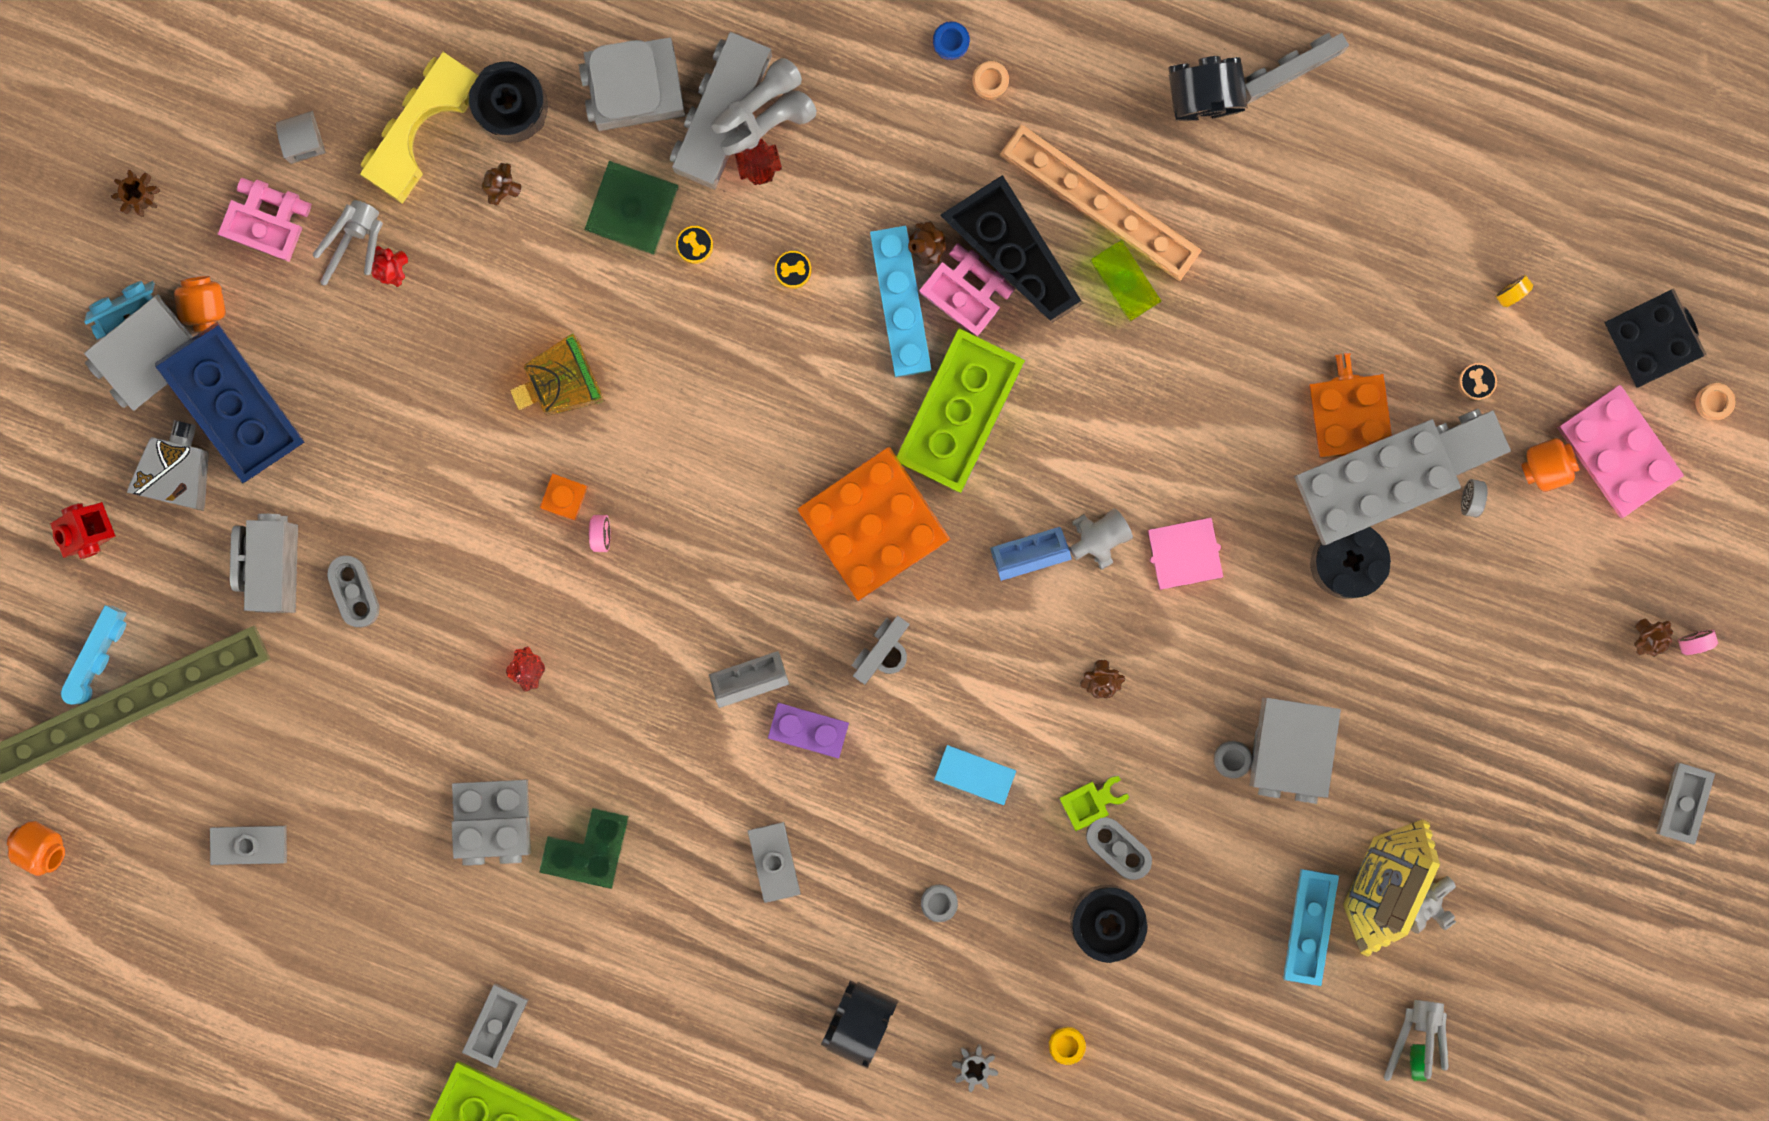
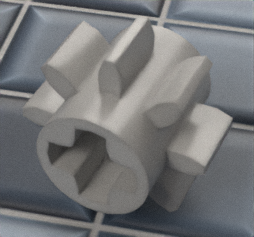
M980 1044L977 1045L975 1052L970 1053L962 1047L961 1051L964 1056L962 1061H952V1066L961 1069L962 1072L955 1077V1082L959 1083L965 1079L968 1082L969 1092L974 1090L976 1084H982L985 1089H988L989 1086L986 1080L988 1076L998 1075V1071L994 1068H989L988 1065L995 1059V1055L993 1053L986 1057L982 1055ZM970 1060H974L976 1064L984 1063L981 1066L982 1074L980 1076H976L973 1072L970 1074L966 1073L969 1070L968 1062Z

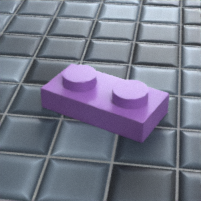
M778 703L768 739L839 758L849 722Z

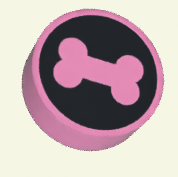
M593 515L589 523L591 550L593 552H608L611 539L608 515Z
M1704 630L1683 636L1678 639L1682 654L1692 655L1715 648L1718 640L1715 630Z

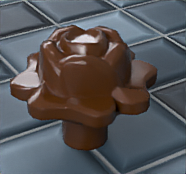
M500 163L498 168L487 170L482 182V189L488 195L489 204L499 205L500 201L507 195L515 198L518 197L521 192V184L513 181L511 165Z
M931 221L915 225V231L909 238V251L918 257L924 266L930 265V263L938 264L941 254L946 250L943 232L937 230Z
M1644 618L1636 624L1635 628L1640 633V636L1634 643V646L1637 648L1636 653L1639 656L1646 653L1655 657L1668 650L1669 645L1672 644L1671 635L1673 634L1670 621L1663 623L1658 621L1655 624H1651Z
M1098 660L1095 662V669L1092 672L1087 671L1084 673V679L1081 680L1080 686L1086 688L1087 692L1097 699L1102 697L1108 699L1113 697L1116 691L1122 689L1121 684L1125 682V676L1120 675L1118 670H1110L1107 660Z

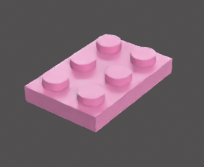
M1621 385L1616 386L1557 427L1567 443L1571 444L1574 453L1620 518H1624L1684 476Z

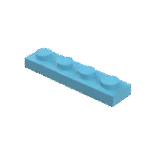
M901 226L872 231L870 236L895 378L931 372L912 255L908 248L907 227Z

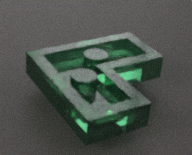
M592 808L584 843L547 836L539 873L612 889L629 816Z

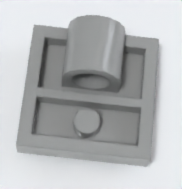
M898 615L894 621L886 618L874 634L879 641L870 652L864 648L851 665L857 669L853 677L866 685L877 669L886 674L899 672L905 666L907 654L905 648L897 641L910 624ZM895 647L900 651L901 661L894 668H886L881 663L891 649Z

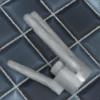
M353 200L351 205L346 204L340 218L313 252V257L319 258L344 226L345 234L320 281L321 285H327L353 236L364 239L365 235L369 234L364 274H371L377 237L383 225L381 221L376 220L379 212L374 207L357 200Z
M1414 1000V1009L1406 1008L1405 1021L1384 1074L1386 1081H1389L1393 1075L1413 1022L1416 1023L1415 1030L1426 1032L1424 1077L1430 1079L1432 1076L1434 1034L1437 1032L1441 1068L1444 1071L1448 1069L1447 1013H1443L1444 1004Z

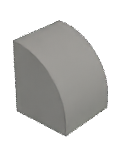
M313 111L276 122L281 150L284 158L290 164L326 153Z

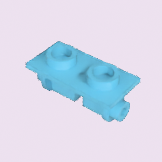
M138 281L123 289L122 293L124 295L110 301L109 297H105L89 306L90 311L86 313L84 322L86 325L93 321L95 322V325L91 326L94 336L97 339L104 337L125 320L124 315L128 313L132 315L153 298L151 293L154 291V281L145 285L142 281Z

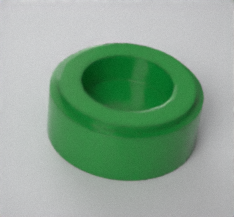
M1412 1044L1410 1046V1072L1413 1082L1427 1081L1424 1077L1425 1044Z

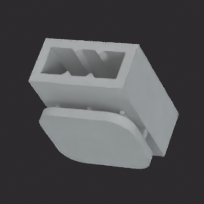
M671 37L646 42L641 40L604 45L596 48L594 51L583 52L585 63L579 64L582 85H589L591 99L585 100L587 117L589 122L595 121L599 131L686 116Z
M157 294L84 353L88 358L85 364L98 379H101L103 376L113 387L110 390V394L121 407L129 406L134 411L168 384L155 367V363L192 339L193 336Z
M258 514V520H246V527L233 526L230 585L232 591L244 592V611L296 613L298 525L288 522V516H280L281 514Z
M1262 698L1259 723L1253 745L1249 786L1258 787V795L1280 798L1281 791L1296 793L1295 801L1317 804L1318 797L1328 798L1341 709Z

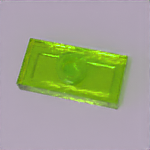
M1122 240L1090 260L1129 322H1132L1162 302Z

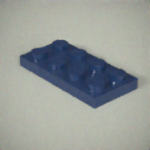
M218 321L155 363V367L243 484L305 443L302 436Z

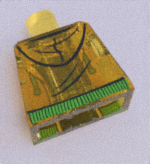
M574 333L526 363L523 367L529 382L510 390L519 410L539 402L544 414L547 416L605 401L580 342Z

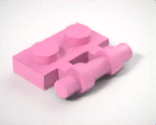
M241 178L237 191L248 195L245 205L233 200L230 201L218 235L290 262L302 227L289 221L294 213L307 217L312 204L299 199L298 194L290 191L282 193L268 187V183L258 179L253 182ZM263 201L279 207L276 217L259 211Z
M957 243L949 253L952 258L960 263L953 271L942 262L919 290V293L972 335L978 337L1000 309L989 298L996 291L1007 300L1016 288L1005 281V277L998 271L994 272L979 260L980 256L972 249L968 252ZM969 271L985 283L981 291L963 279Z

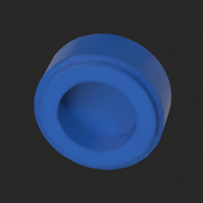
M945 22L934 32V50L945 60H957L964 56L969 48V33L960 23Z

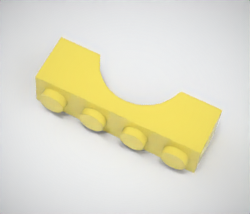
M442 52L438 59L434 57L427 64L423 72L425 79L418 89L414 87L408 92L402 103V106L405 107L397 120L392 118L387 123L381 135L384 137L377 150L372 148L361 163V167L364 169L360 174L367 181L402 204L423 175L413 154V142L417 130L425 120L437 113L446 111L465 113L469 107L471 86L479 76L444 52Z

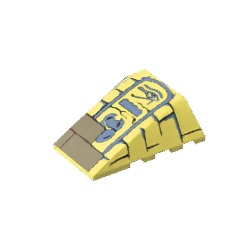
M1423 819L1373 838L1343 903L1360 952L1367 957L1372 954V951H1379L1381 946L1387 947L1391 941L1396 942L1408 935L1440 866L1437 850L1434 849L1435 842L1431 840L1433 834L1429 830L1430 823Z

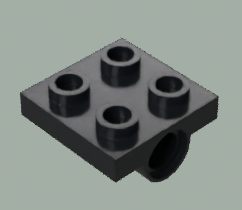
M1674 288L1604 322L1636 388L1707 355L1698 338L1697 325L1688 309L1682 306Z

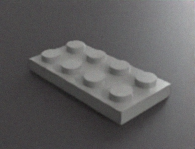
M1433 419L1294 476L1322 545H1327L1461 488Z

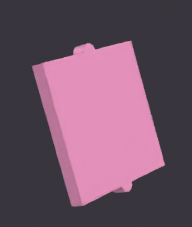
M1212 518L1148 530L1153 555L1150 558V562L1155 565L1159 590L1223 578L1218 553L1221 545L1216 543Z

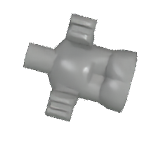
M1115 508L1094 523L1083 514L1072 521V524L1077 528V532L1081 533V541L1069 547V550L1075 560L1088 553L1095 556V562L1099 564L1098 567L1103 570L1113 564L1110 550L1121 543L1132 540L1133 535L1126 520Z
M1446 876L1436 884L1431 883L1410 929L1417 934L1426 927V921L1431 917L1437 921L1443 930L1450 928L1456 923V920H1453L1455 918L1453 913L1450 911L1445 912L1442 908L1443 897L1456 888L1455 883L1450 877Z

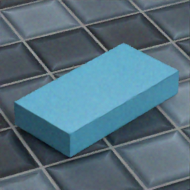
M947 745L934 780L1004 805L1016 770Z

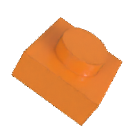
M552 473L540 508L576 521L588 486Z

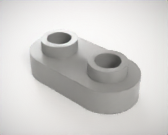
M340 556L333 560L329 565L327 577L343 620L353 627L360 628L373 624L379 615L380 608L364 564L352 556ZM346 568H352L354 571V578L349 582H346L342 577V573ZM360 602L365 603L367 606V612L363 616H358L355 612V607Z
M1104 817L1088 826L1086 831L1088 845L1120 875L1130 880H1137L1149 872L1152 865V857L1149 850L1117 821ZM1101 829H1109L1111 832V839L1106 843H1102L1098 839V832ZM1131 853H1135L1139 857V863L1135 867H1128L1125 862L1126 857Z

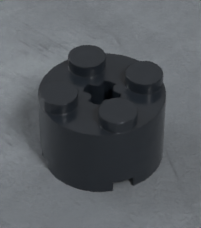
M1210 56L1199 59V66L1190 67V64H1177L1168 67L1173 111L1176 121H1197L1199 117L1207 116L1219 118L1238 114L1248 109L1243 65L1240 57L1221 60V56Z
M502 61L487 66L479 73L469 92L471 112L481 128L492 139L506 143L521 142L532 137L544 126L548 112L546 93L537 77L530 70L517 63ZM507 96H512L515 101L510 109H506L503 105L506 103Z
M1367 527L1327 545H1322L1319 538L1310 560L1312 576L1317 585L1330 595L1342 599L1360 598L1375 592L1389 576L1391 564L1390 552L1385 540L1371 527ZM1346 552L1350 556L1357 557L1358 562L1354 564V571L1351 567L1345 568L1342 561L1347 559Z
M1114 885L1091 887L1077 899L1070 916V928L1076 943L1085 954L1100 962L1113 963L1132 956L1141 948L1147 935V918L1141 903L1130 892ZM1110 914H1114L1113 920L1118 924L1116 929L1109 928L1107 933L1103 932L1104 927L1099 923L1101 918L1107 919Z
M850 980L821 1045L826 1047L828 1051L868 1069L899 1000L863 983H855Z

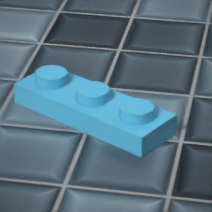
M1300 869L1283 974L1284 980L1317 986L1322 985L1339 875Z

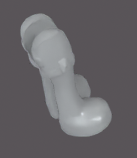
M785 58L775 61L769 67L764 80L750 94L738 102H731L727 109L712 122L711 127L716 134L727 132L737 126L739 128L737 132L721 143V148L725 155H733L746 149H753L758 145L762 136L783 121L789 120L800 125L808 123L815 118L817 111L811 98L801 91L793 90L801 85L802 78L799 70L791 61ZM783 94L756 118L752 113L772 98Z

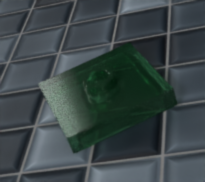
M609 161L584 230L585 232L655 256L679 190V185Z

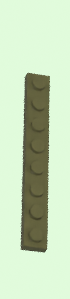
M251 626L0 742V784L271 660L256 626Z

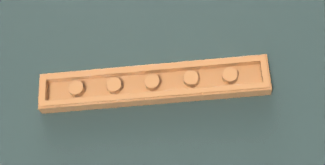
M1022 124L1000 153V157L1179 282L1202 251Z

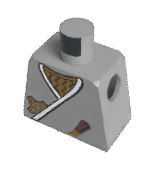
M174 420L169 441L151 437L129 484L127 493L204 511L209 454L208 451L191 447L196 425Z

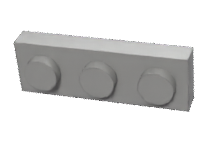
M1327 33L1310 43L1311 50L1301 55L1297 50L1278 60L1279 67L1269 72L1262 68L1246 77L1245 79L1248 82L1245 84L1247 105L1343 54L1349 47L1343 33L1333 38L1330 33Z

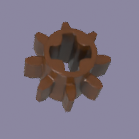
M128 170L127 178L122 181L119 179L114 180L118 185V193L111 195V198L115 201L124 202L120 208L121 212L128 214L134 208L138 216L144 217V209L149 206L157 208L153 200L154 194L159 193L160 189L157 186L148 185L152 176L146 172L138 179L135 172ZM133 188L142 193L139 199L130 194Z

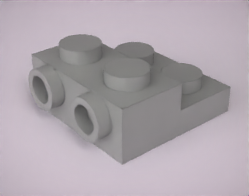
M528 780L452 784L454 821H452L453 859L462 858V865L485 864V857L499 856L500 864L521 863L522 855L531 854Z

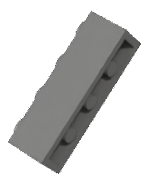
M732 32L729 33L726 41L720 39L713 55V60L717 61L712 75L706 73L699 87L698 93L703 96L698 108L692 106L686 117L684 127L688 128L687 134L683 142L677 140L670 156V161L674 162L672 168L676 174L714 190L716 189L730 155L724 154L721 143L737 132L739 128L737 126L727 132L716 134L711 124L727 109L731 102H738L745 98L761 83L772 58L771 48Z
M1478 408L1459 416L1461 424L1450 429L1446 423L1436 426L1456 475L1511 452L1494 411L1481 414Z

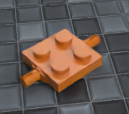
M1344 353L1345 368L1343 366L1342 354L1335 355L1338 377L1329 382L1309 385L1319 458L1330 456L1342 457L1392 436L1384 374L1365 377L1353 375L1351 353Z

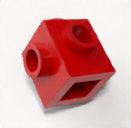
M103 502L85 507L82 503L71 505L61 510L63 516L50 523L54 542L60 548L63 558L78 554L80 559L94 556L101 552L99 546L116 536Z

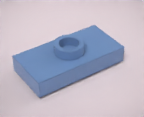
M1061 527L990 548L1001 581L1072 560Z

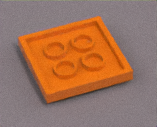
M887 447L797 508L857 601H860L951 540L890 447Z

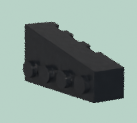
M1003 175L940 215L1052 323L1084 304Z

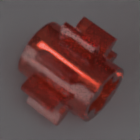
M760 139L758 145L753 149H746L742 153L735 154L740 179L743 180L748 177L749 181L754 185L772 182L775 171L782 170L777 145L768 146L763 139Z

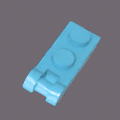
M104 606L61 690V697L64 702L74 705L90 701L92 698L90 684L95 674L100 675L109 661V655L106 653L112 641L117 642L126 628V622L123 620L127 612L115 606Z

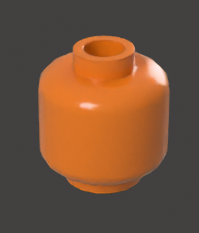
M199 276L181 280V286L174 291L178 319L183 325H193L194 332L204 331L213 325L215 321L221 320L226 315L222 288L218 282L211 281L210 276Z
M1558 438L1528 448L1526 453L1528 462L1521 464L1528 484L1536 483L1537 487L1543 492L1571 484L1575 480V472L1580 471L1571 444H1564Z
M36 821L27 822L21 827L15 828L7 839L9 861L34 876H41L55 871L65 856L62 836Z

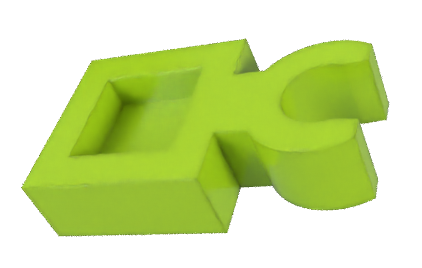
M1119 776L1109 777L1099 790L1096 789L1093 781L1059 797L1075 831L1108 816L1106 804H1122L1130 798L1128 793L1122 794L1119 797H1114L1111 794V786L1121 781Z

